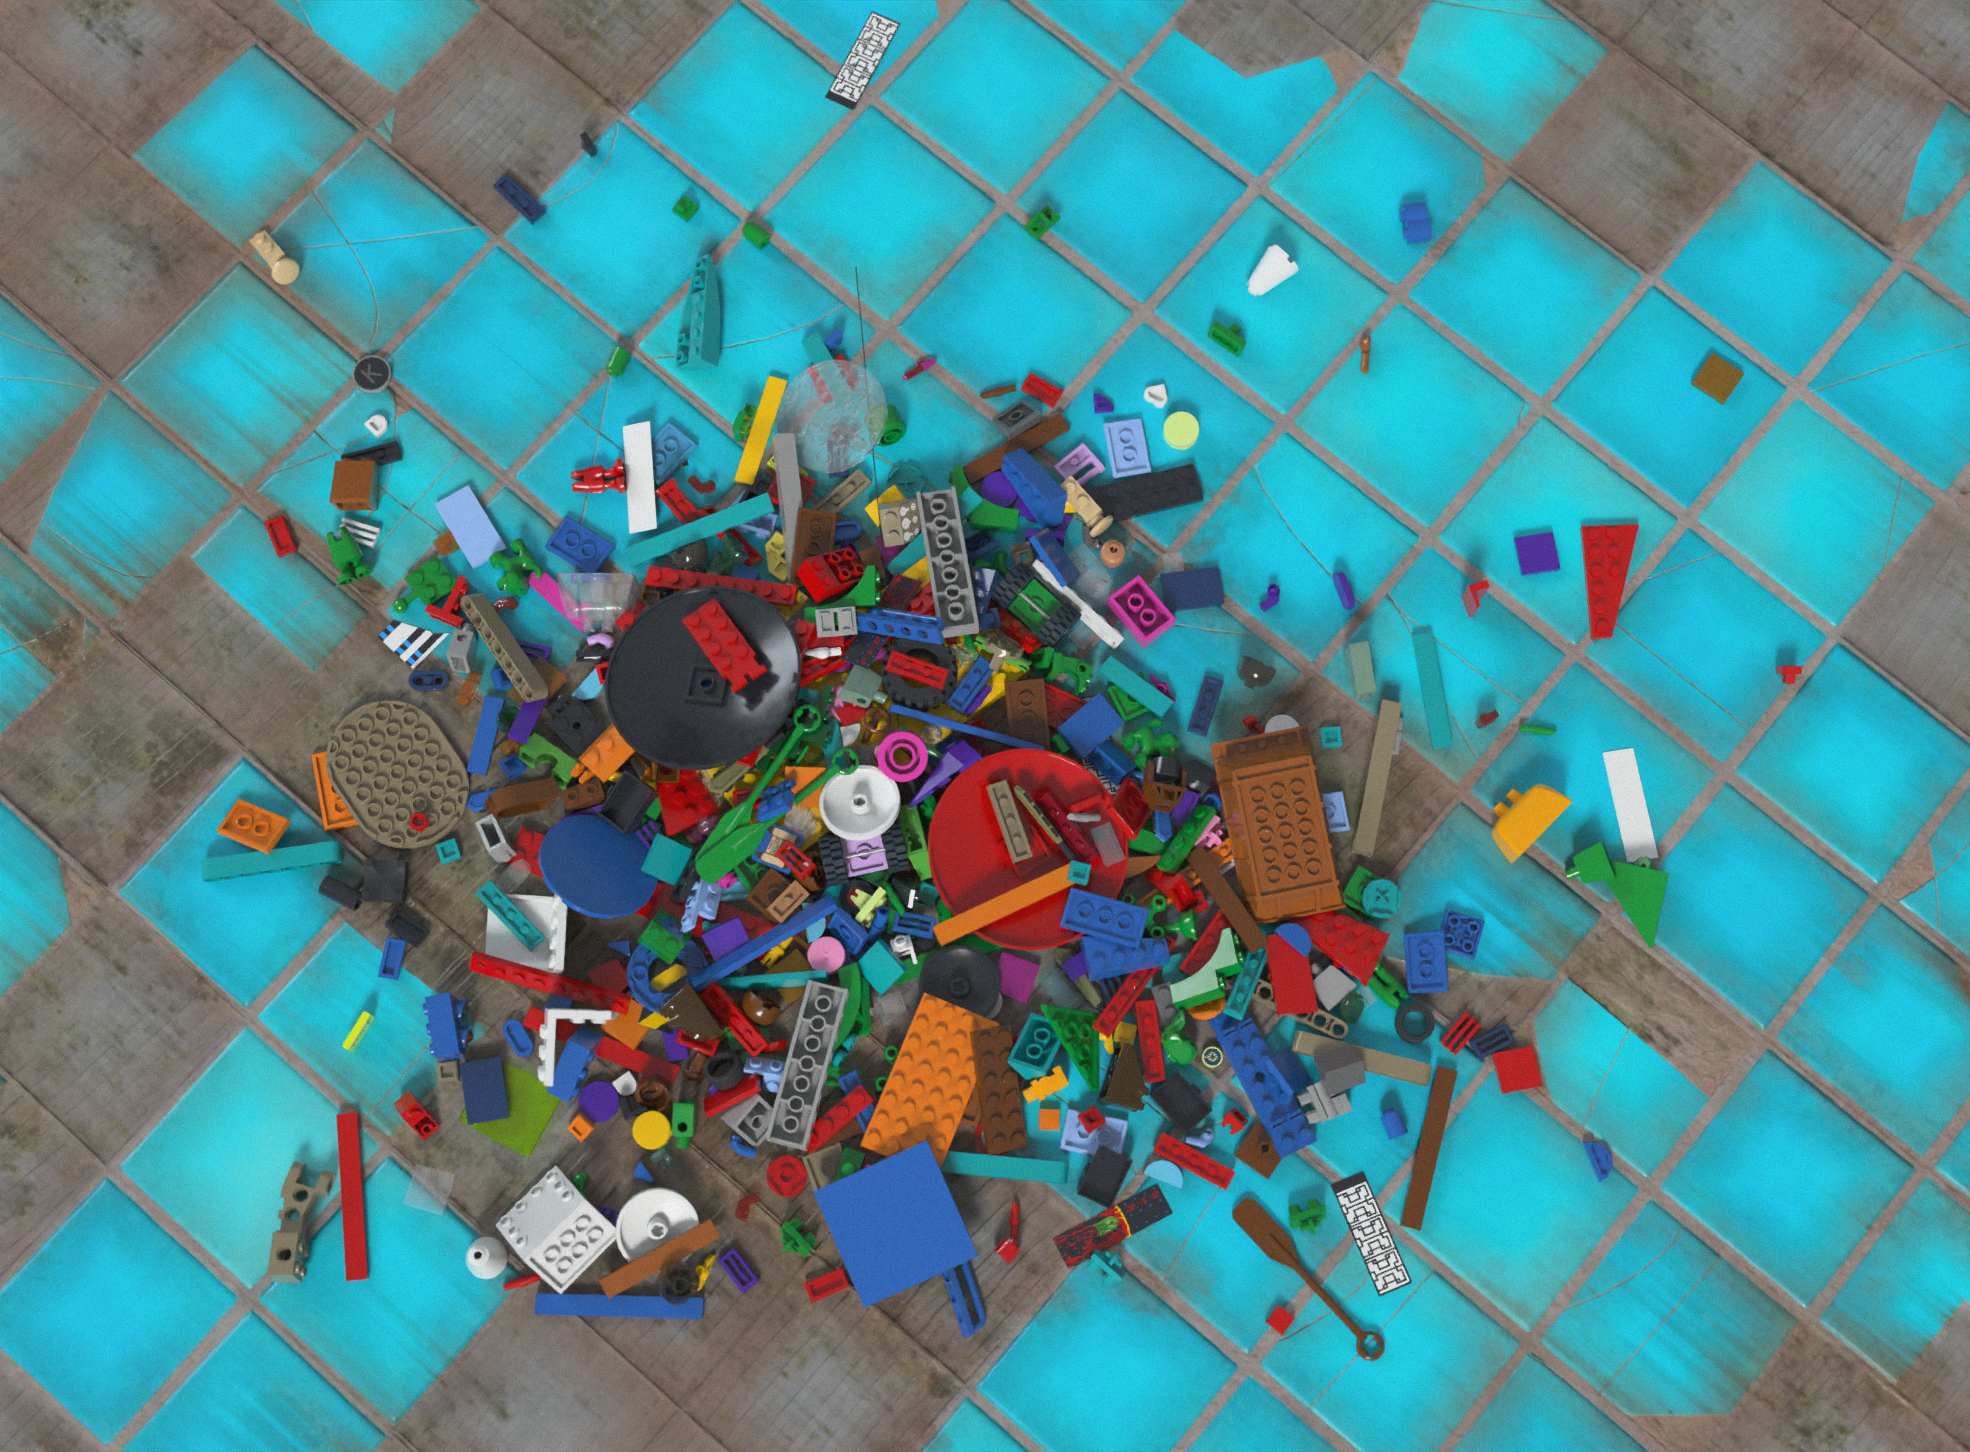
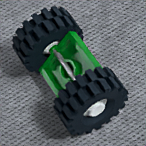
M1020 562L997 585L992 592L991 599L1003 610L1009 609L1037 634V639L1042 642V646L1054 648L1078 622L1082 614L1068 602L1062 604L1035 580L1036 574L1023 562Z

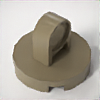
M994 633L988 634L984 643L986 648L994 653L989 668L996 672L1000 671L1005 659L1019 660L1024 652L1023 648H1018V642L1004 635H1000L997 638L994 637Z

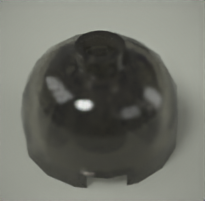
M702 540L669 553L673 565L678 570L699 572L702 570L701 566L706 564L709 559V549L706 541Z
M1242 654L1236 666V673L1244 681L1243 685L1253 690L1255 686H1267L1277 671L1272 666L1268 667L1261 661Z
M674 1261L668 1263L659 1271L656 1287L659 1294L668 1303L682 1305L692 1295H696L700 1278L691 1265L681 1261Z

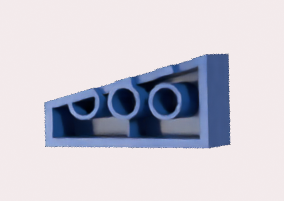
M1023 448L1005 454L1001 470L1041 528L1044 530L1047 527L1050 528L1061 524L1068 494Z
M1081 937L1080 941L1090 982L1168 965L1170 961L1166 939L1142 938L1139 949L1097 937Z

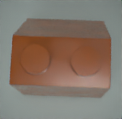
M342 458V461H335L330 503L339 511H378L379 465L371 458H361V461H354L352 458Z

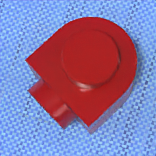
M1005 1237L994 1248V1251L1009 1265L1020 1253L1017 1249L1020 1245L1012 1237L1009 1240Z

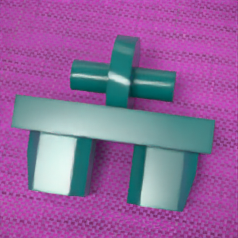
M1097 1248L1087 1265V1269L1094 1274L1100 1268L1106 1272L1101 1280L1107 1287H1111L1116 1282L1119 1283L1126 1274L1120 1269L1124 1263L1118 1259L1121 1255L1119 1251L1113 1254L1107 1250L1104 1254Z

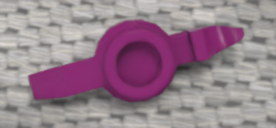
M1152 673L1149 677L1156 685V689L1171 699L1173 703H1176L1175 696L1169 691L1168 683L1160 681Z

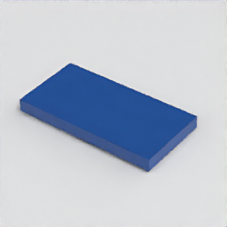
M1071 887L1060 927L1139 949L1150 909Z

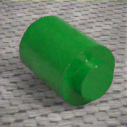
M754 221L747 222L742 228V236L759 250L764 249L771 240L772 235Z
M614 347L605 367L608 371L607 373L615 378L623 376L632 354L621 347Z

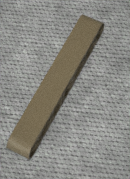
M483 593L463 596L461 598V607L522 698L526 702L545 699L548 696L546 683Z
M1238 973L1233 974L1232 979L1224 978L1227 987L1233 988ZM1258 979L1251 999L1276 1011L1272 985ZM1260 989H1267L1269 997H1261ZM1319 1008L1317 1012L1306 1013L1304 1017L1297 1014L1285 1015L1331 1039L1341 1040L1348 1033V1026L1344 1021ZM1316 1016L1323 1018V1026H1318L1315 1023L1314 1019ZM1333 1026H1340L1342 1028V1035H1336L1333 1032Z
M1295 1031L1291 1051L1313 1058L1350 1043L1308 1032ZM1352 1044L1363 1059L1364 1071L1420 1086L1429 1085L1432 1065Z

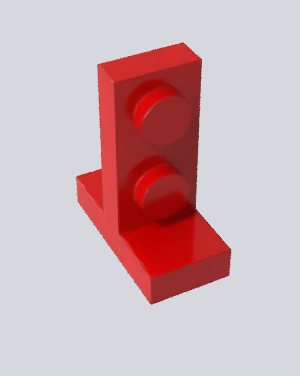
M671 478L655 491V495L658 499H662L682 525H686L699 517L697 515L698 511L676 486L677 482Z
M459 575L443 609L428 604L425 609L427 615L462 630V626L466 622L463 618L456 616L455 613L458 614L461 609V598L468 595L470 591V583L467 578Z
M1155 866L1144 876L1151 885L1171 899L1176 909L1181 913L1196 901L1184 877L1179 873L1174 875L1161 871Z

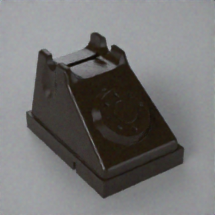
M690 983L682 986V989L658 1010L661 1016L669 1017L667 1022L669 1028L683 1030L686 1036L694 1040L703 1042L712 1040L717 1042L728 1037Z
M1126 1042L1116 1044L1109 1063L1111 1066H1108L1096 1103L1133 1112L1142 1111L1145 1104L1142 1103L1141 1098L1149 1094V1089L1146 1087L1143 1079L1144 1069L1142 1062L1132 1044Z

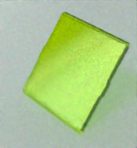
M502 1061L510 1118L468 1125L466 1108H464L458 1121L486 1135L491 1141L501 1143L529 1158L561 1099L546 1092L549 1086H544L541 1081L535 1079L530 1073L522 1072Z

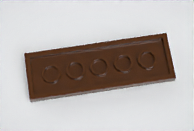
M1003 1025L970 1031L986 1154L992 1155L1027 1148L1017 1071L1007 1062L1013 1050L1011 1026Z

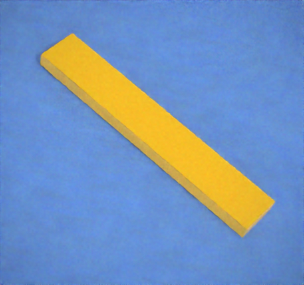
M772 376L768 377L756 418L754 419L734 479L737 483L752 487L756 480L788 384L787 380Z

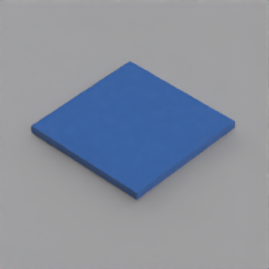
M928 1140L813 1192L864 1308L979 1256Z

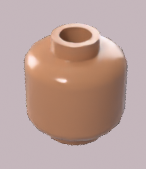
M1109 540L1102 545L1100 559L1105 566L1116 568L1124 562L1126 550L1120 541Z

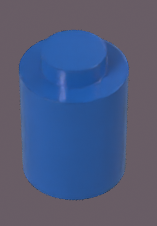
M1392 1107L1382 1111L1383 1116L1380 1119L1389 1140L1409 1133L1399 1109L1394 1110Z

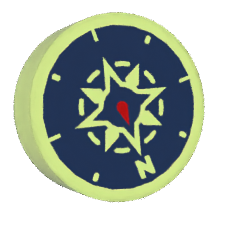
M1208 1047L1202 1053V1062L1209 1068H1215L1222 1062V1053L1216 1047Z

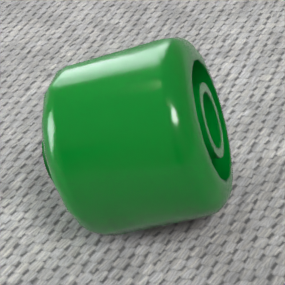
M883 404L870 411L872 438L876 445L887 447L899 442L905 436L907 427L896 406ZM868 413L865 418V425L871 436L870 420Z

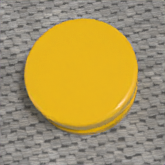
M653 1110L646 1111L636 1118L632 1129L633 1137L643 1148L658 1150L669 1142L672 1135V1126L664 1114Z

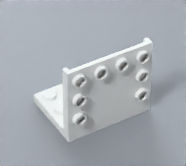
M554 893V897L505 894L546 937L531 952L488 908L485 954L558 975L562 973L564 969L567 905L562 902V899L556 893Z
M545 1008L544 1025L540 1024V1037L544 1040L543 1045H539V1057H541L543 1062L542 1066H538V1078L544 1086H553L556 1018L570 1019L572 1023H585V1019H590L592 1023L606 1024V1020H611V1011L606 1009Z
M557 1166L548 1171L496 1224V1227L522 1260L560 1294L616 1239V1227L584 1198Z

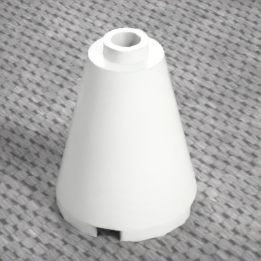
M1271 244L1248 280L1247 285L1249 287L1247 290L1253 296H1262L1294 275L1299 268L1294 261L1290 263V256L1277 245Z
M482 1237L475 1240L466 1253V1264L469 1271L481 1279L495 1278L504 1270L508 1261L507 1249L501 1241L493 1237Z

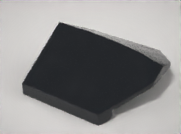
M1194 759L1181 764V767H1185L1187 770L1186 788L1200 794L1197 806L1215 780L1216 771Z

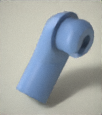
M1208 1128L1197 1137L1186 1135L1184 1144L1204 1148L1214 1140V1131Z

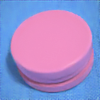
M830 936L820 937L813 941L808 949V961L813 970H826L828 975H833L838 972L837 969L842 968L845 964V949L836 938Z

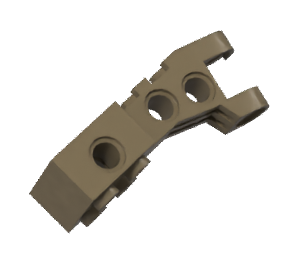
M297 1161L292 1164L281 1190V1198H284L283 1210L278 1212V1219H282L281 1228L273 1232L267 1275L277 1283L302 1284L303 1277H306L307 1266L305 1265V1258L308 1257L310 1246L305 1240L308 1218L317 1199L329 1196L335 1182V1173L324 1170L314 1189L300 1184L307 1165ZM302 1193H308V1196L305 1200L299 1201V1197ZM295 1212H299V1218L291 1221V1216Z

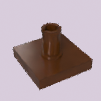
M1259 1122L1255 1123L1234 1154V1157L1267 1180L1282 1160L1273 1146L1274 1143L1271 1137L1268 1136L1263 1125Z

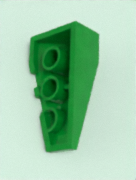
M1147 818L1137 838L1131 841L1127 836L1128 850L1146 856L1162 857L1175 839V836L1172 835L1165 842L1161 841L1152 830V822L1154 821ZM1184 859L1180 866L1187 867L1188 861Z

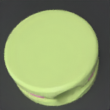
M1188 412L1171 414L1165 421L1163 436L1167 444L1175 449L1183 450L1190 448L1196 443L1199 435L1197 419Z

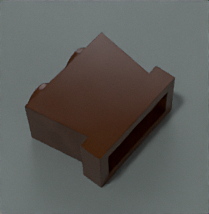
M599 778L560 791L565 808L569 811V814L604 803L607 799Z

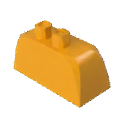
M1543 784L1534 785L1523 795L1513 788L1505 796L1513 805L1508 808L1503 802H1500L1493 809L1499 819L1492 828V837L1512 864L1573 800Z

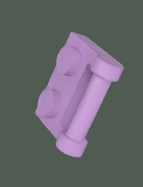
M1082 443L1054 466V470L1066 481L1070 476L1074 477L1091 463L1094 467L1077 480L1078 484L1082 487L1098 473L1104 472L1105 467Z

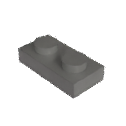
M1170 981L1151 987L1164 1027L1170 1025L1179 1013V1009L1173 1003Z

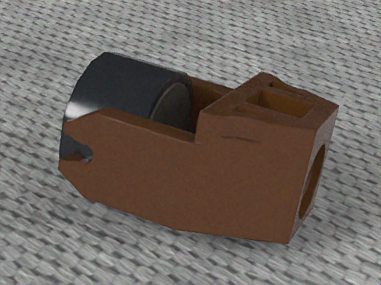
M1156 757L1145 763L1142 790L1151 810L1170 813L1179 805L1183 795L1187 792V770L1185 767H1181L1180 761L1175 758Z

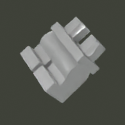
M1322 1081L1305 1088L1302 1093L1296 1096L1300 1107L1310 1103L1312 1111L1304 1114L1309 1124L1316 1122L1320 1124L1353 1110L1345 1093L1336 1098H1332V1096L1341 1092L1327 1096Z

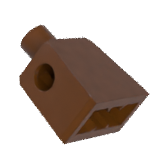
M878 547L859 551V560L865 569L867 566H875L880 571L881 583H878V591L883 590L882 582H885L884 570Z

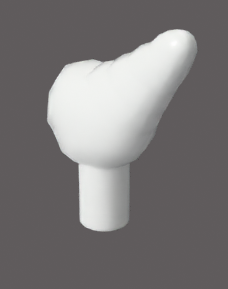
M819 647L807 649L805 655L825 659L829 656L841 655V648Z

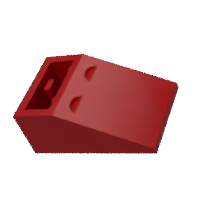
M851 547L806 558L796 573L815 602L821 603L831 600L857 586L866 569Z

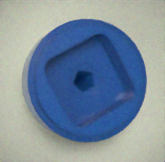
M1209 793L1203 798L1202 805L1213 807L1218 812L1222 808L1221 796L1217 793Z

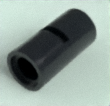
M329 875L320 884L318 893L353 911H356L363 902L361 899L362 892Z

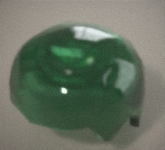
M515 706L503 708L497 714L496 724L500 731L508 735L519 712Z
M1350 992L1340 1001L1338 1013L1343 1021L1351 1025H1355L1358 1022L1365 1005L1360 1000V998H1364L1362 995Z

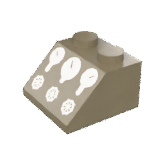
M917 498L878 504L885 547L906 544L914 540L921 533Z

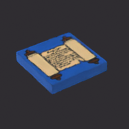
M772 824L767 828L753 854L752 860L790 875L791 870L774 853L788 839L801 850L805 837ZM790 846L786 848L796 858L798 857V854ZM782 852L781 855L794 865L795 862Z

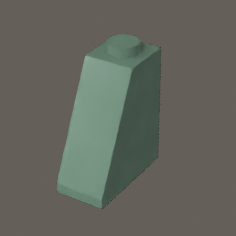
M1368 641L1349 644L1343 657L1354 699L1360 698L1361 701L1371 699L1376 692L1369 643Z

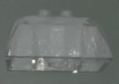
M634 573L557 574L564 613L568 619L582 622L584 632H594L595 623H602L603 632H613L614 623L617 618L629 609L633 612L635 611L639 594V582L637 575Z

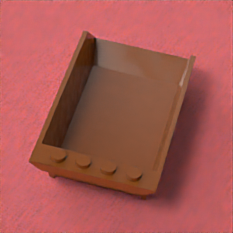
M1308 725L1210 744L1241 900L1256 925L1346 908Z

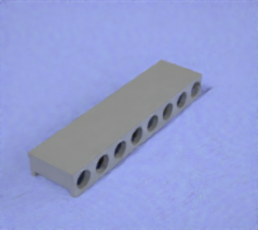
M955 486L949 490L921 494L918 491L916 492L935 614L936 617H940L945 621V628L942 631L943 636L947 638L979 633V623Z
M808 979L765 1138L767 1141L807 1151L850 993L848 989Z

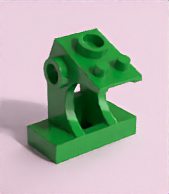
M1054 652L1049 668H1045L1044 681L1051 682L1059 674L1070 675L1075 682L1074 695L1076 696L1079 692L1083 693L1086 690L1087 686L1084 684L1088 685L1092 679L1093 674H1091V671L1094 667L1084 660L1063 657L1062 653Z

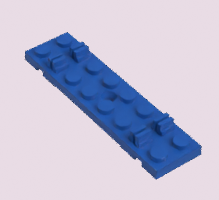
M1246 1009L1242 1021L1223 1013V1010L1217 1016L1207 1019L1210 1027L1216 1033L1215 1037L1227 1056L1266 1133L1271 1137L1274 1143L1273 1146L1280 1159L1318 1141L1294 1095L1288 1096L1281 1089L1280 1083L1275 1076L1268 1071V1066L1265 1062L1273 1056L1248 1010ZM1258 1073L1263 1076L1261 1081L1256 1078Z

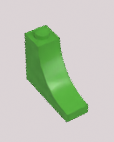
M908 804L900 806L898 816L908 857L921 880L930 878L932 875L928 860V838L918 805L916 804L911 808L908 807Z

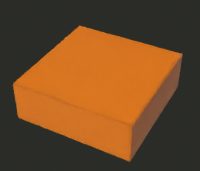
M1039 1109V1130L1059 1131L1060 1110Z
M581 1112L567 1129L582 1143L595 1129L596 1125Z

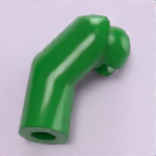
M1000 550L994 555V568L1005 578L1011 570L1005 565L1006 558L1008 557L1006 551Z
M585 1172L574 1176L572 1184L588 1201L589 1198L583 1188L584 1183L589 1180V1177Z

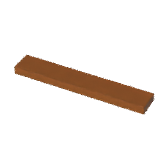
M709 1218L601 1277L599 1282L609 1299L720 1238V1235L713 1221Z

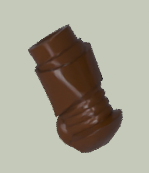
M697 1051L690 1065L691 1067L684 1069V1077L688 1078L689 1081L701 1079L704 1064L709 1056Z

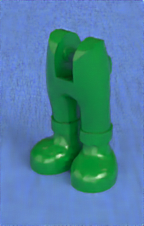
M1382 953L1374 970L1375 975L1371 976L1367 986L1386 1005L1397 1010L1401 1005L1393 993L1402 1001H1406L1410 996L1402 983L1387 971L1384 965H1381ZM1377 977H1379L1382 980L1385 986L1377 979Z

